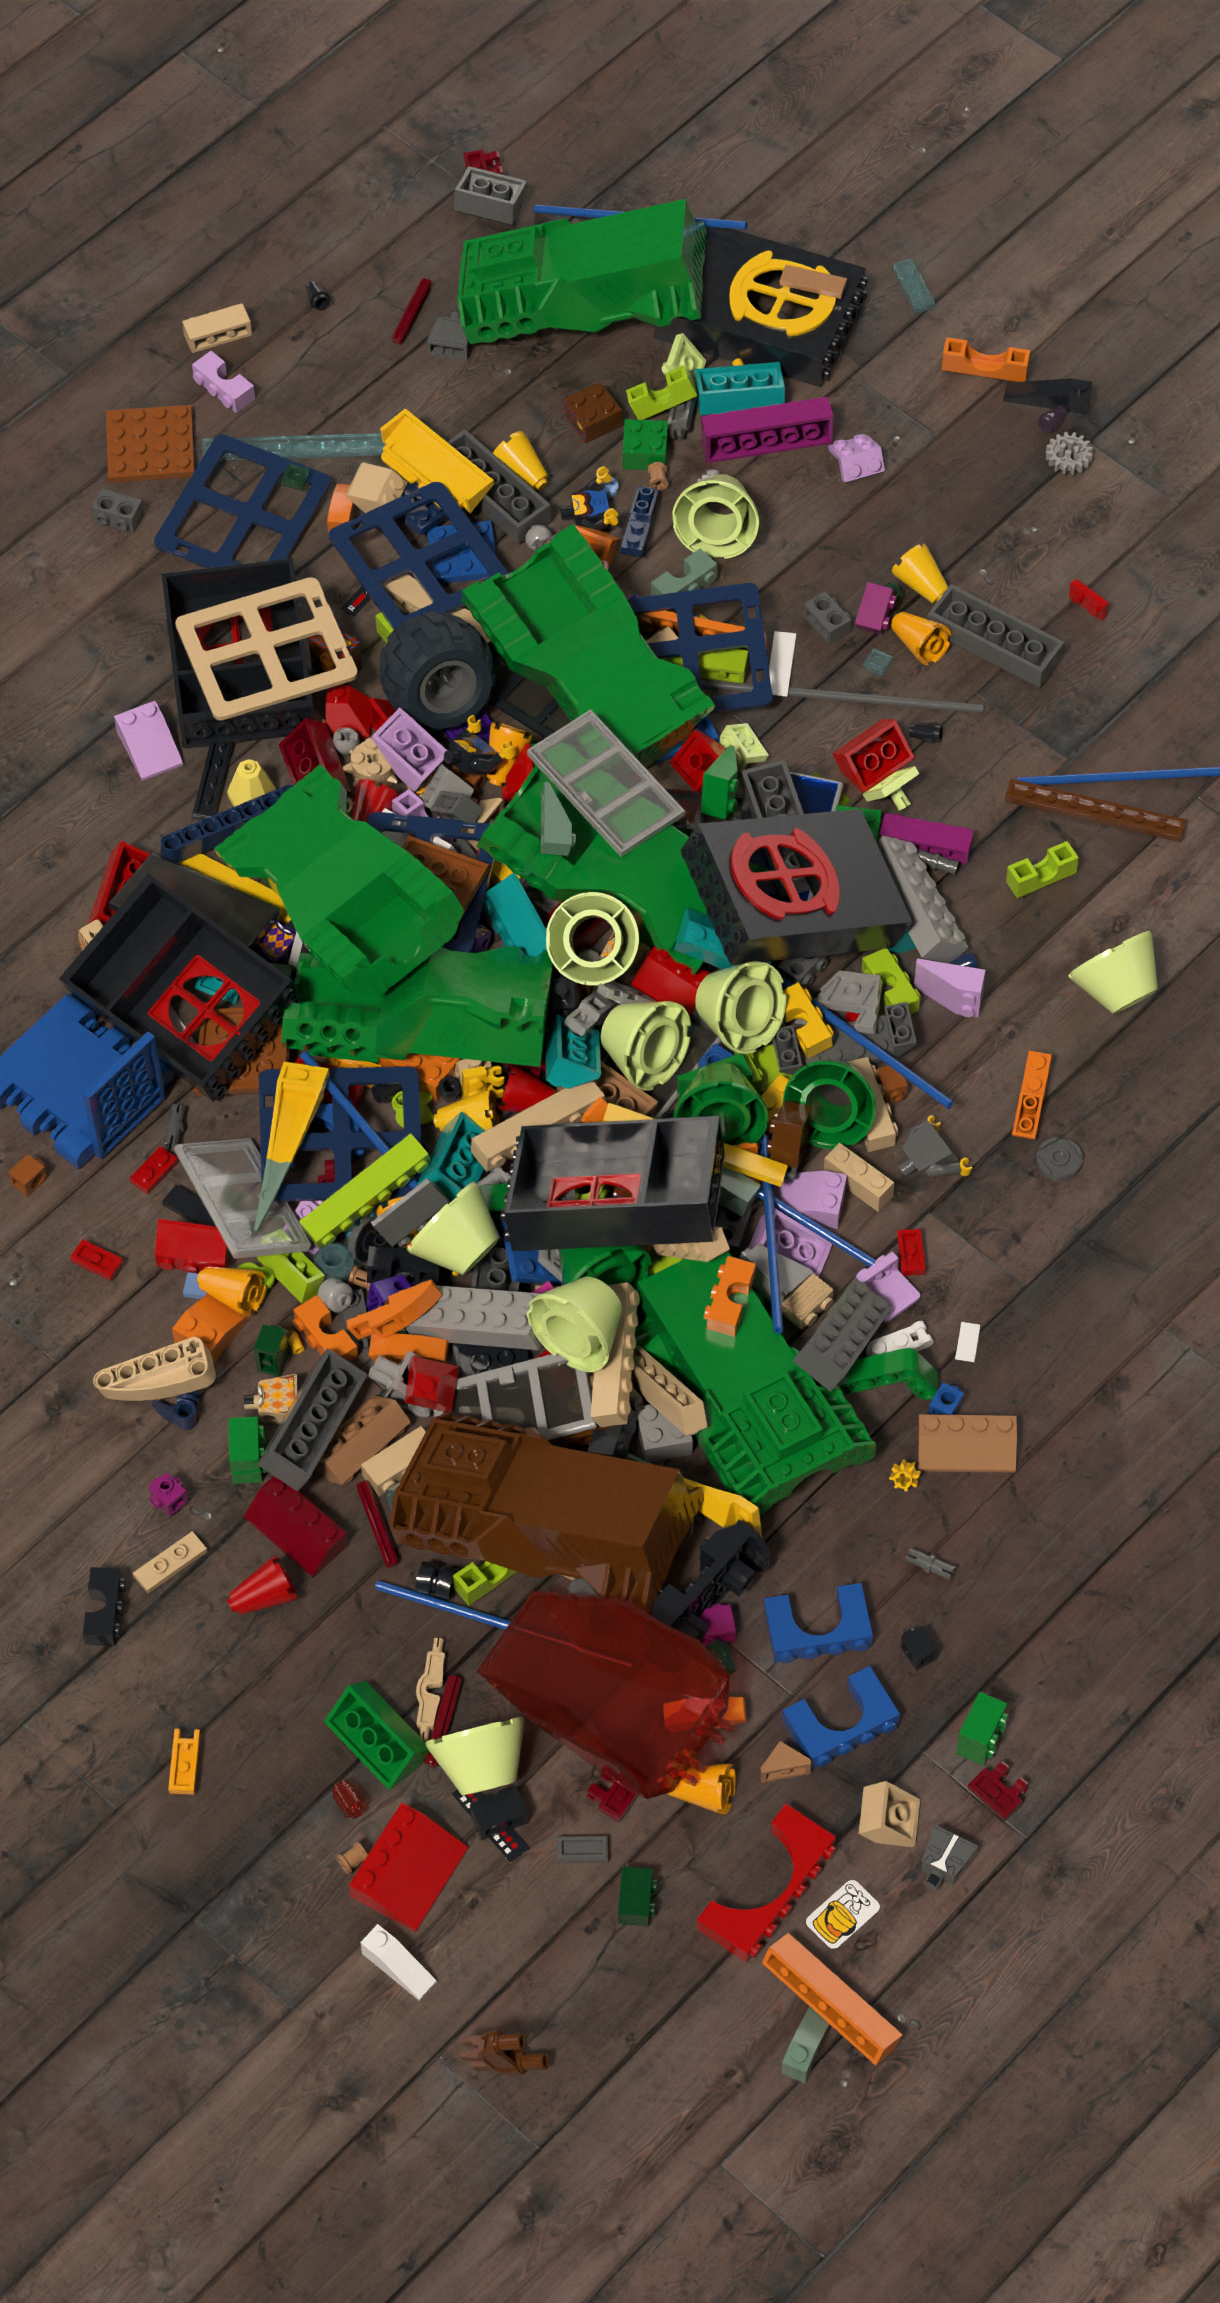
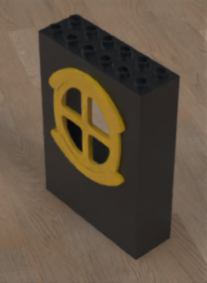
M706 227L705 261L702 271L701 318L690 321L688 318L680 316L673 318L671 325L662 327L654 325V338L673 344L676 335L683 333L699 352L730 361L741 358L744 365L779 362L782 376L821 387L824 380L829 379L830 367L837 362L838 351L843 349L846 340L845 336L850 334L852 330L853 319L858 318L860 304H864L866 301L867 291H865L868 282V277H865L866 268L734 229ZM785 265H791L847 278V284L841 299L820 294L819 298L814 300L791 293V287L783 286L781 289H776L756 283L753 280L758 275L768 271L782 275ZM749 290L777 298L769 314H762L752 306L747 297ZM785 301L813 308L811 313L800 318L786 320L777 317Z

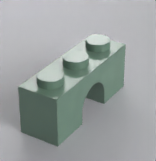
M700 548L684 559V574L686 577L676 578L668 571L651 582V596L701 589L707 584L713 583L717 578V563Z

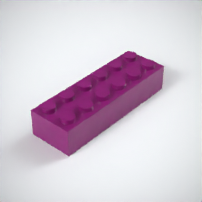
M828 397L701 416V445L706 464L832 444L833 413Z

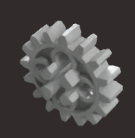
M1064 432L1063 437L1057 434L1056 440L1051 438L1049 445L1046 447V460H1049V466L1055 465L1054 471L1057 472L1061 469L1064 475L1067 471L1074 475L1075 470L1081 473L1083 467L1088 468L1089 462H1092L1093 448L1089 447L1090 441H1083V435L1079 438L1076 437L1075 432H1073L1072 436H1069L1067 432Z

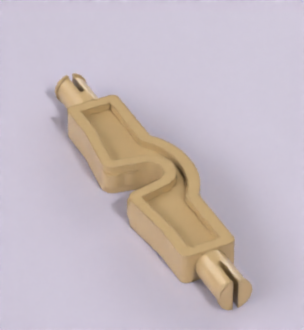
M434 1638L433 1649L427 1653L425 1672L420 1677L416 1687L419 1703L417 1729H420L419 1737L422 1740L424 1737V1742L428 1741L429 1732L434 1728L441 1701L439 1695L428 1693L427 1690L443 1686L445 1653L442 1652L444 1643L442 1638H439V1645L438 1638Z

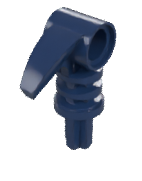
M201 1389L178 1395L175 1406H168L155 1399L152 1401V1406L165 1420L176 1424L180 1429L190 1430L198 1422L195 1406L198 1405L199 1391ZM184 1413H190L187 1417L181 1416Z

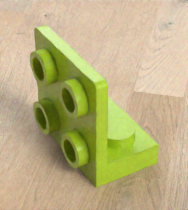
M773 1044L757 1049L754 1053L743 1054L753 1073V1087L758 1094L764 1093L780 1074L789 1080L793 1076L779 1072Z

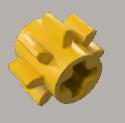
M903 1459L900 1465L893 1464V1473H891L889 1480H894L896 1484L895 1489L899 1487L907 1492L910 1485L913 1487L917 1486L918 1480L916 1478H919L921 1471H916L915 1462L911 1464Z

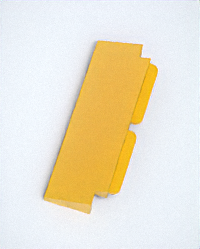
M407 409L401 411L380 428L382 442L386 445L383 447L382 461L409 483L417 482L419 484L418 489L432 482H441L460 508H464L467 512L471 513L494 485V480Z

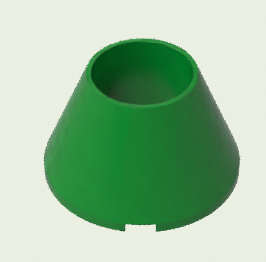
M817 1061L803 1066L790 1078L783 1094V1103L784 1101L812 1106L807 1142L820 1148L834 1149L839 1143L843 1146L853 1145L868 1133L874 1122L876 1102L873 1091L860 1070L846 1061ZM831 1084L841 1088L849 1096L851 1104L839 1106L830 1103L821 1095L818 1086Z
M716 1062L698 1070L676 1105L674 1118L719 1116L723 1142L733 1146L745 1142L756 1143L762 1137L767 1128L768 1109L764 1100L739 1068L729 1063Z
M638 1245L559 1249L563 1285L583 1277H593L604 1282L606 1285L628 1282L637 1291V1282L648 1277L647 1269L648 1266L652 1265L647 1251Z

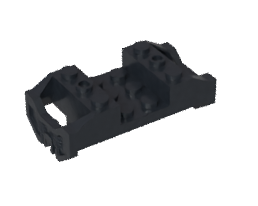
M739 1519L735 1525L718 1530L711 1537L708 1536L702 1541L699 1558L700 1578L695 1584L691 1583L686 1588L684 1594L670 1584L664 1590L661 1589L657 1593L658 1596L653 1602L650 1620L645 1624V1631L652 1639L650 1647L645 1651L646 1658L664 1671L677 1672L682 1664L680 1658L682 1651L679 1647L684 1644L693 1651L708 1632L706 1630L708 1625L699 1619L705 1609L718 1604L729 1591H732L739 1597L754 1582V1579L751 1578L754 1571L765 1572L770 1567L768 1563L770 1549L758 1532Z

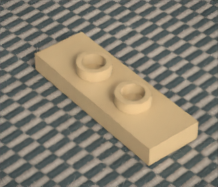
M192 1531L133 1572V1577L149 1594L207 1553V1548Z

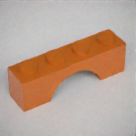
M946 337L942 357V370L1023 382L1027 378L1031 350L1009 347L1002 354L986 355L974 350L967 340Z

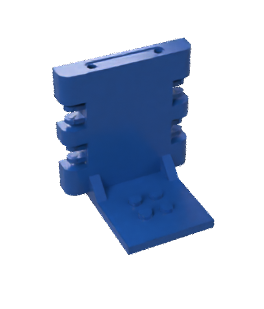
M67 994L0 1056V1109L5 1104L13 1107L23 1099L16 1112L21 1114V1126L32 1135H35L39 1130L46 1133L53 1126L57 1125L50 1135V1138L55 1140V1152L79 1170L94 1154L102 1159L165 1099L164 1088L174 1079V1072L159 1061L155 1036L150 1032L145 1033L133 1046L130 1045L128 1036L116 1027L108 1029L103 1026L93 1034L99 1025L95 1012L72 994Z

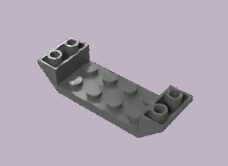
M907 1002L884 1006L885 1015L878 1016L875 1034L859 1032L895 1059L917 1044ZM856 1021L848 1022L847 1024L855 1029L854 1024ZM793 1025L779 1028L772 1039L779 1072L793 1075L803 1066L817 1061L840 1060L849 1062L868 1057L870 1064L883 1061L835 1026H830L834 1033V1037H832L833 1047L809 1059L797 1042V1035Z

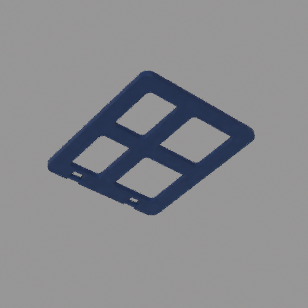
M220 434L214 438L155 536V547L158 550L173 556L176 555L204 568L242 564L233 560V557L251 527L258 525L282 535L268 561L288 559L331 485L330 477L325 473L233 437ZM225 453L233 454L267 468L247 502L238 501L204 487ZM283 475L311 485L291 520L262 510ZM196 502L203 503L238 518L218 552L209 551L175 537ZM179 546L189 549L186 554L177 549Z
M432 482L411 494L401 496L329 531V540L393 630H397L403 624V621L408 618L421 616L424 612L450 613L465 606L461 601L462 590L451 595L447 594L426 566L427 563L463 546H468L490 575L488 578L498 572L501 575L509 574L441 482ZM419 495L422 497V499L414 503L411 501V499ZM430 502H436L457 532L416 550L397 526L394 519ZM358 523H362L364 525L355 530H353L352 526ZM379 528L400 558L376 570H371L350 539L371 529ZM410 572L433 603L413 613L403 615L382 584Z
M754 583L627 599L634 614L665 610L676 611L679 638L647 644L658 659L680 656L683 661V667L692 672L701 691L702 686L698 655L700 653L742 647L748 649L753 690L751 692L710 697L715 706L714 710L709 714L765 707L771 704L773 696L758 587ZM732 601L742 602L745 629L743 631L707 636L695 635L692 616L693 607ZM749 608H755L756 618L748 617ZM756 671H764V681H757Z
M374 812L370 814L367 823L380 833L389 831L414 834L415 838L431 843L434 837L479 841L490 825L488 823H468L460 820L413 815L403 816L385 812ZM395 820L405 821L406 826L394 825ZM463 828L475 829L474 834L463 833L462 830ZM480 848L477 860L489 864L490 871L463 915L458 937L444 943L442 948L451 951L472 952L495 861L482 848Z
M329 1068V1078L348 1100V1088L351 1085H401L404 1129L402 1131L376 1133L390 1149L410 1133L421 1144L419 1079L415 1068ZM266 1069L259 1074L261 1183H263L276 1086L281 1069ZM266 1096H273V1107H265ZM333 1096V1131L331 1133H306L298 1151H332L334 1153L335 1181L332 1183H282L273 1202L327 1200L352 1180L351 1152L353 1150L377 1149L364 1132H352L350 1130L349 1115ZM417 1172L413 1177L419 1181L423 1172ZM408 1184L402 1188L398 1187L391 1192L392 1195L389 1199L403 1197L412 1189Z

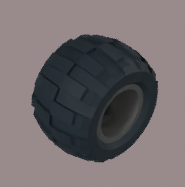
M433 611L424 612L421 616L410 617L403 621V624L397 630H393L387 637V644L385 647H382L379 657V676L383 692L396 711L401 708L421 727L431 731H442L443 728L454 729L462 726V723L466 722L471 715L476 717L484 704H488L492 696L491 687L495 685L493 656L483 636L468 622L446 612L441 614L434 613Z

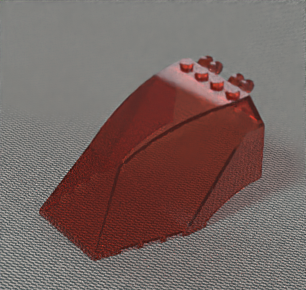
M532 1591L477 1670L480 1676L531 1722L623 1788L645 1799L673 1792L681 1780L689 1785L696 1786L698 1783L697 1779L686 1772L689 1767L700 1773L706 1771V1766L695 1760L708 1738L715 1743L723 1745L725 1738L720 1733L714 1732L716 1726L728 1732H731L734 1728L729 1721L722 1718L728 1710L730 1675L698 1639L673 1629L636 1608L632 1603L613 1596L605 1599L597 1598L595 1595L577 1597L571 1593L569 1596L557 1595L555 1592Z

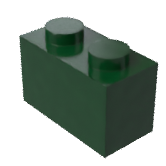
M263 1324L254 1346L257 1372L280 1377L289 1354L286 1330L277 1325L268 1326Z
M622 1866L618 1924L649 1926V1917L654 1918L655 1902H651V1893L656 1894L657 1878H653V1869Z

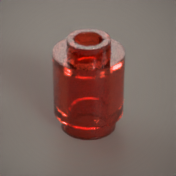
M343 1780L332 1788L333 1799L345 1818L354 1819L364 1813L366 1802L353 1783Z

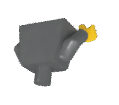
M929 1116L927 1121L909 1129L902 1149L909 1158L898 1165L906 1177L916 1169L925 1178L958 1173L962 1176L970 1175L973 1167H965L968 1165L969 1159L963 1158L960 1163L957 1162L958 1158L938 1133L941 1122L934 1124V1116Z

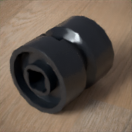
M423 1561L417 1575L415 1591L425 1595H430L433 1592L437 1598L450 1600L454 1592L453 1575L458 1570L447 1566L439 1569L437 1564Z

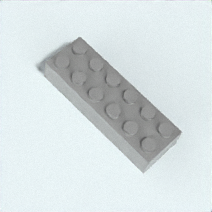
M883 835L876 843L911 917L912 923L907 929L922 958L950 963L969 948L964 940V934L958 929L955 917L948 911L945 905L946 901L937 891L936 883L926 871L927 867L920 860L915 845L909 841L906 842Z
M437 1286L442 1291L441 1298L426 1313L405 1327L409 1334L446 1339L449 1343L540 1350L541 1342L535 1336L527 1318V1312L530 1310L529 1302L540 1294Z

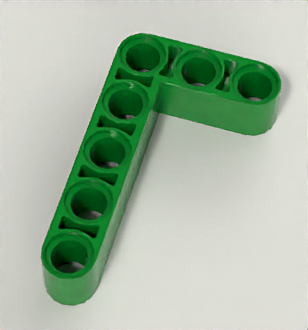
M903 1348L855 1360L849 1371L837 1385L844 1396L903 1382L918 1398L931 1400L938 1391V1373L917 1350Z

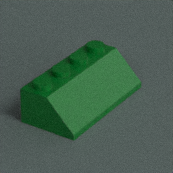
M367 1681L348 1685L324 1720L325 1724L388 1790L393 1789L414 1772L430 1752L426 1747V1743Z

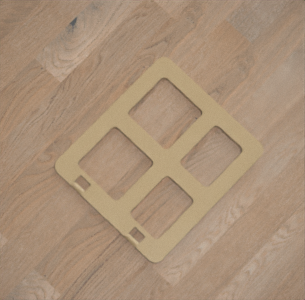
M315 578L302 579L182 615L176 619V629L212 715L217 720L229 719L355 680L357 677L355 663L347 649V645L325 599L322 588ZM301 596L306 598L314 619L272 632H268L265 629L258 612L259 609ZM320 599L323 606L316 608L313 601ZM238 615L243 617L251 635L249 639L209 651L203 650L195 632L196 628ZM314 635H322L336 668L295 682H289L275 652V647ZM343 651L345 658L338 659L336 652ZM251 654H258L273 687L236 700L225 701L211 667Z

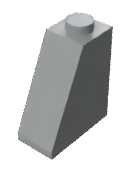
M760 1244L752 1250L748 1247L738 1258L756 1264L752 1285L771 1303L767 1247ZM777 1253L782 1302L813 1271Z

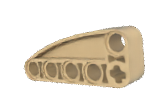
M191 1337L100 1370L95 1374L93 1383L107 1399L143 1401L173 1397L208 1387L215 1381L216 1373L210 1350L201 1339Z

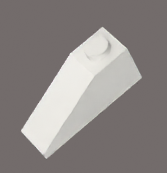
M377 1924L360 1942L362 1954L419 2001L437 1983L435 1978L405 1947L380 1925Z

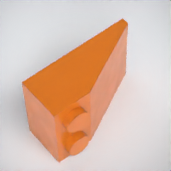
M207 1294L186 1310L173 1326L174 1342L177 1343L191 1337H198L210 1350L213 1364H215L252 1316H242ZM252 1310L250 1314L253 1315L255 1313V1310Z

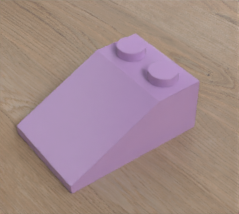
M156 701L114 716L117 734L142 781L183 765L167 723Z
M401 708L371 737L396 775L414 792L444 762V753L447 751Z
M917 958L914 987L955 1014L978 1018L986 970Z
M829 1171L800 1172L796 1174L794 1180L784 1178L781 1187L774 1185L773 1196L819 1225L838 1229L846 1192L847 1174Z
M774 1208L777 1253L811 1269L819 1277L833 1244ZM765 1214L761 1216L750 1242L749 1248L751 1250L758 1244L767 1247Z

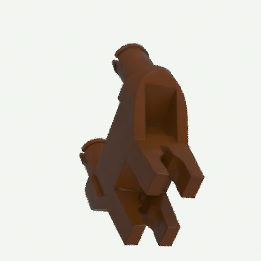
M500 2030L486 2031L482 2035L463 2037L462 2043L466 2047H475L469 2052H460V2058L464 2061H472L471 2067L477 2071H494L508 2075L525 2074L528 2070H547L549 2067L548 2054H527L524 2051L526 2037L523 2033L504 2034Z

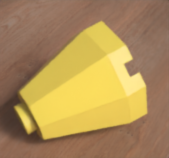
M248 759L240 762L227 794L233 807L276 790V788L259 763Z

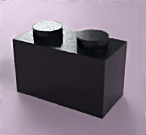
M517 1787L502 1789L496 1795L488 1798L480 1797L470 1804V1816L481 1841L528 1824V1811Z

